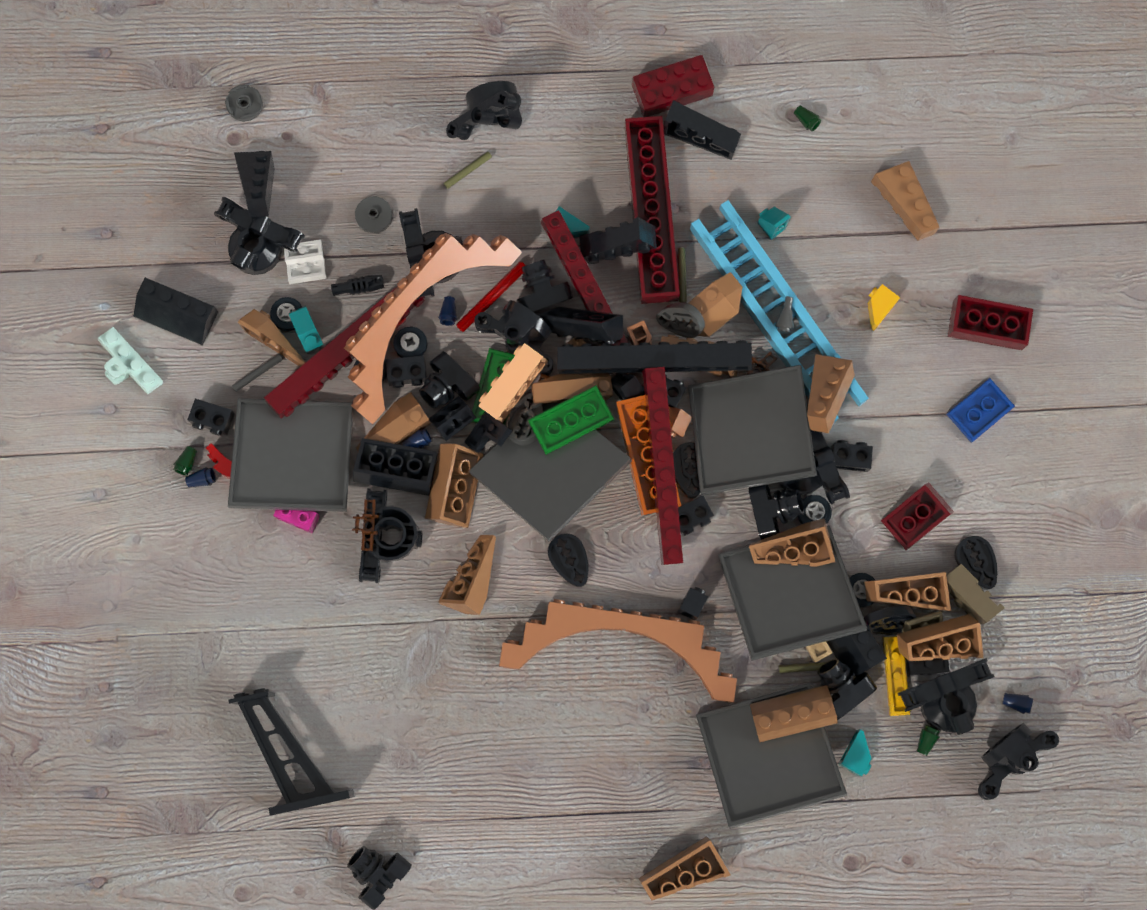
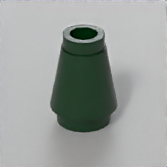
M801 105L794 111V115H796L806 130L813 132L819 127L821 123L819 115Z
M187 446L173 464V470L183 476L191 473L197 450Z
M925 725L924 729H921L916 751L928 756V753L940 738V731Z

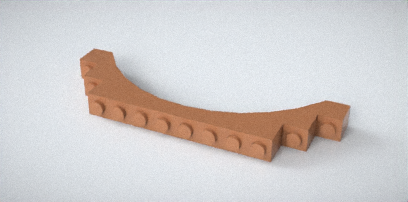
M447 233L440 235L435 240L434 246L424 252L420 262L414 264L410 269V273L398 282V287L385 297L384 303L374 309L370 319L360 325L356 335L351 336L347 340L344 349L360 362L350 370L348 378L363 391L354 398L351 407L371 424L385 411L382 375L388 343L401 317L427 288L444 277L464 269L485 265L510 267L522 252L507 237L502 235L495 237L491 241L490 246L480 236L475 234L468 236L463 241V245L452 235Z
M553 599V602H549L545 625H542L540 620L531 619L530 623L526 622L522 645H519V641L508 640L507 643L502 644L499 667L519 670L539 651L565 637L580 632L601 629L627 631L646 636L661 643L684 659L699 676L712 700L733 703L735 698L737 678H732L733 674L721 673V676H718L721 652L716 651L715 647L709 646L701 649L704 625H700V621L688 620V623L680 622L681 619L676 617H669V620L661 619V615L650 614V617H646L637 611H631L630 614L623 613L622 609L611 608V611L603 610V606L592 605V608L584 607L583 603L573 602L572 605L565 604L564 600Z

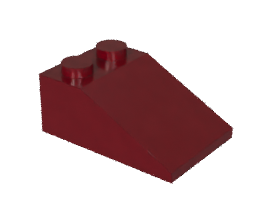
M928 482L882 519L881 522L903 548L908 550L954 511Z

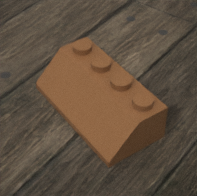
M440 444L425 519L463 528L469 527L478 480L470 474L469 470L483 458V453L479 454L472 449L458 444Z
M826 685L750 704L759 742L838 723L833 701Z

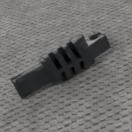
M382 275L350 278L344 283L331 284L333 296L346 293L355 295L372 292L384 288V279Z

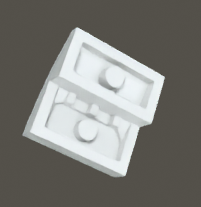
M321 240L299 243L297 253L284 248L289 284L327 279Z

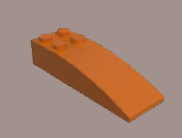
M645 395L616 402L626 452L632 460L629 465L641 516L656 512ZM676 485L678 507H680V506H681V502H680L679 493H678V489H677V485Z

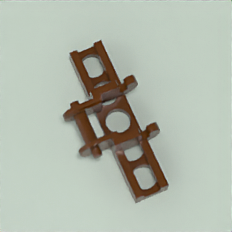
M771 351L759 362L756 360V357H752V364L755 363L756 366L752 370L744 371L748 372L747 375L753 374L755 369L760 372L770 371L769 367L778 358ZM769 356L773 358L770 363L766 361Z
M365 499L363 517H360L359 514L353 516L355 528L352 531H355V533L362 532V551H373L374 535L378 533L374 531L375 518L379 517V515H375L376 500ZM367 503H373L372 509H367ZM360 520H364L363 529L359 528ZM367 522H372L373 526L372 528L367 529L365 527V524ZM365 535H370V538H365ZM366 541H370V548L368 549L364 547Z

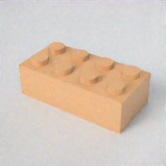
M525 343L523 346L517 347L514 352L515 357L511 362L508 361L502 368L504 372L500 377L497 376L492 381L490 391L488 393L485 392L479 400L481 402L479 407L502 423L548 362L542 355Z

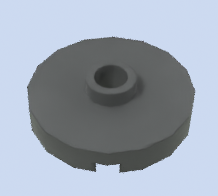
M238 85L232 88L225 100L226 109L230 116L242 122L251 121L261 113L263 107L260 93L249 85Z
M377 196L367 197L357 205L355 219L363 231L374 234L380 233L390 226L392 209L383 198ZM371 212L377 213L375 216L370 215Z

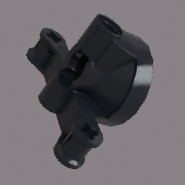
M494 81L472 88L465 97L468 112L451 121L447 125L446 133L449 138L459 137L461 140H467L477 124H499L503 128L519 129L522 124L519 110L521 97L517 93L515 84L509 81Z
M222 197V203L218 211L214 212V215L237 227L230 236L228 243V252L232 265L247 274H265L272 270L280 261L282 247L297 253V247L301 239L305 238L302 232L277 224L267 216L250 217L247 209L226 197ZM259 238V243L252 249V253L245 249L244 245L248 240Z
M414 208V211H399L410 269L414 264L420 262L424 252L434 246L435 240L440 235L447 233L444 231H429L422 234L417 208ZM453 236L461 245H463L462 236ZM459 272L446 276L437 283L452 280ZM433 285L427 288L419 297L435 296Z
M509 300L502 310L504 315L499 321L486 312H480L475 316L474 322L478 332L499 335L505 340L506 350L511 354H514L518 346H523L524 343L548 361V368L544 367L539 374L550 375L552 373V358L539 350L552 331L546 322L530 309L516 301ZM486 320L487 324L480 325V321L484 322ZM509 344H511V345L518 344L517 347H515V348H512V347L509 346Z
M811 430L817 476L778 482L783 489L790 491L798 490L800 495L811 494L823 486L826 497L831 505L842 498H850L847 485L840 477L834 463V454L831 448L827 446L822 432Z
M367 488L366 499L376 500L375 515H379V517L375 518L374 531L378 533L374 535L373 551H361L359 582L375 581V583L379 584L381 574L380 560L387 562L399 561L408 556L413 549H418V547L421 548L423 531L416 525L412 516L402 508L386 507L388 492L385 489L383 491H372L371 488ZM372 502L367 503V509H372ZM367 522L365 524V527L367 529H370L373 526L372 522ZM397 529L399 532L403 531L402 540L395 544H387L382 541V530ZM365 535V538L369 539L370 535ZM370 541L365 542V548H370Z
M988 659L979 660L953 672L898 692V696H901L905 705V712L920 707L927 723L940 731L953 732L960 735L973 730V718L976 715L977 701L975 693L970 686L995 677L994 674H991L988 667ZM950 692L960 702V710L954 716L947 709L946 698L943 696Z
M1022 723L1006 734L981 756L993 774L979 785V796L984 800L994 799L999 795L1002 780L1010 773L1020 775L1035 770L1039 764L1035 752L1057 747L1059 744L1057 733L1046 731L1032 740L1030 737L1032 732ZM1046 737L1051 738L1049 744L1045 743V741L1047 740ZM986 787L992 788V790L990 791L991 794L985 793L987 790Z

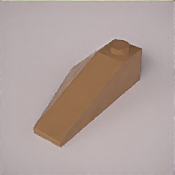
M253 309L238 321V324L245 333L301 367L306 363L265 311L261 310L259 312Z
M608 373L557 374L531 385L533 403H562L596 385L606 401L613 396L611 377Z
M410 392L394 402L364 438L400 444L417 430H422L431 425L420 404ZM360 443L356 447L357 451L359 450Z
M825 519L808 522L749 544L754 564L778 565L782 563L793 566L802 564L817 567L835 562Z
M494 535L479 536L468 552L466 562L463 566L459 565L456 569L458 573L453 581L449 580L445 585L438 603L464 614L480 615L488 593L496 541Z

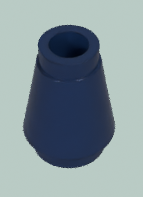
M444 297L438 317L442 325L452 326L457 321L454 297Z
M424 428L417 430L402 444L403 446L422 448L429 446L432 438L427 429Z
M205 467L186 476V485L189 488L211 486L212 483L216 482L215 472L212 468Z
M1005 693L1002 704L1022 714H1030L1033 698H1030L1029 695Z

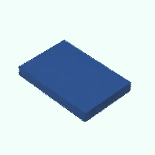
M989 378L946 415L972 443L1012 410L1015 405Z

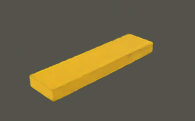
M897 636L882 637L883 652L887 658L884 660L889 716L910 715V711L905 712L901 696H898V692L908 689L905 657L899 652Z

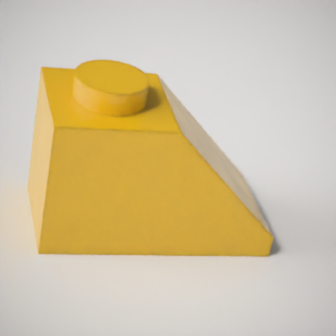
M883 284L879 289L875 287L868 295L871 298L867 304L870 325L873 331L900 299L898 295Z

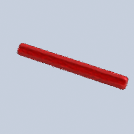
M520 261L456 324L457 328L464 332L474 322L475 316L478 313L485 312L523 274L521 268L526 265Z

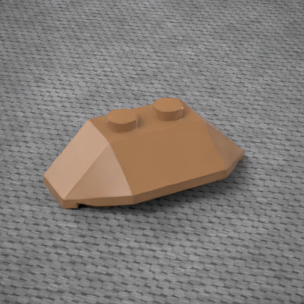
M731 272L711 283L688 302V304L693 305L700 311L705 321V328L698 336L710 337L739 313L743 287Z

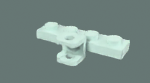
M114 327L98 337V341L113 356L112 359L106 362L104 369L106 370L105 376L114 385L121 383L130 375L148 395L163 384V380Z

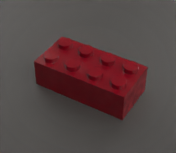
M703 55L632 77V88L643 117H649L670 110L673 100L682 105H687L712 97L715 88Z
M958 295L953 300L947 337L1022 351L1029 344L1033 309Z

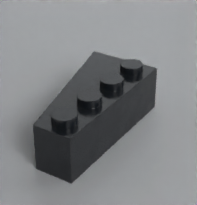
M674 100L665 119L664 135L732 160L741 137V133L737 130L729 128Z
M234 152L249 216H269L275 171L272 152Z
M639 217L634 218L633 223L625 221L620 223V227L610 226L605 228V232L595 231L580 236V251L585 261L589 264H597L599 260L604 259L615 260L618 256L630 257L633 253L637 252L648 253L651 249L657 248L655 226Z

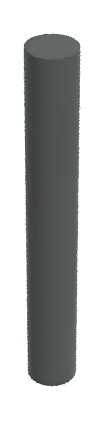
M277 354L233 384V389L237 392L281 362L283 358L280 354Z

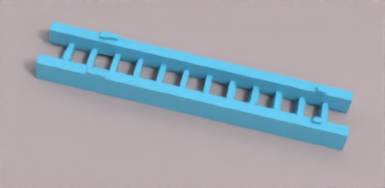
M727 200L719 208L727 220L726 223L709 233L700 219H697L691 223L690 231L721 275L724 276L731 272L742 285L740 302L786 367L801 365L805 394L809 399L812 383L809 374L813 372L814 365L805 370L798 359L816 347L824 356L841 357L833 349L732 204ZM733 228L738 237L719 248L715 239ZM743 243L748 252L730 263L725 254ZM754 258L759 267L740 278L735 269ZM764 273L769 282L751 293L746 284ZM774 287L781 297L762 309L756 298ZM789 296L793 297L791 308L793 318L796 317L802 328L783 339L777 330L779 327L775 326L777 322L773 324L766 313L785 302V297ZM806 332L813 343L794 354L787 344ZM854 378L847 394L851 395L859 407L869 398Z

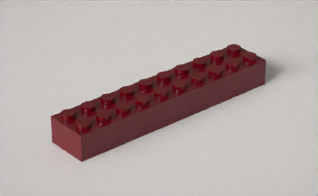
M662 116L625 118L624 129L633 219L639 217L654 225L656 231L657 248L651 249L648 253H636L641 304L678 301L680 292Z

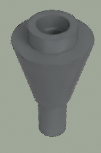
M785 297L784 308L775 325L779 327L778 331L790 332V329H794L793 313L791 310L793 297Z

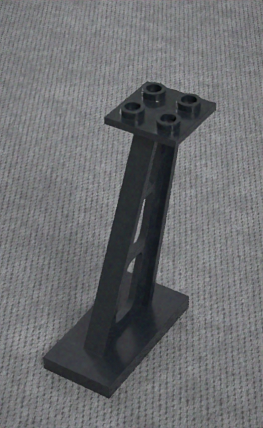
M262 688L253 690L254 694L251 695L249 693H239L233 695V699H228L229 704H239L286 801V804L269 807L270 816L355 797L353 789L337 793L333 790L268 699L275 697V692ZM260 705L274 725V730H264L253 706ZM279 734L294 755V758L285 761L281 760L269 740V736ZM291 763H298L314 785L315 790L305 794L298 793L285 770V766Z

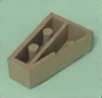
M962 564L946 574L948 592L953 596L954 603L958 608H963L967 614L980 622V625L989 622L1005 608L1002 604L997 606L989 598L992 594L988 590L984 592L977 584L979 581Z

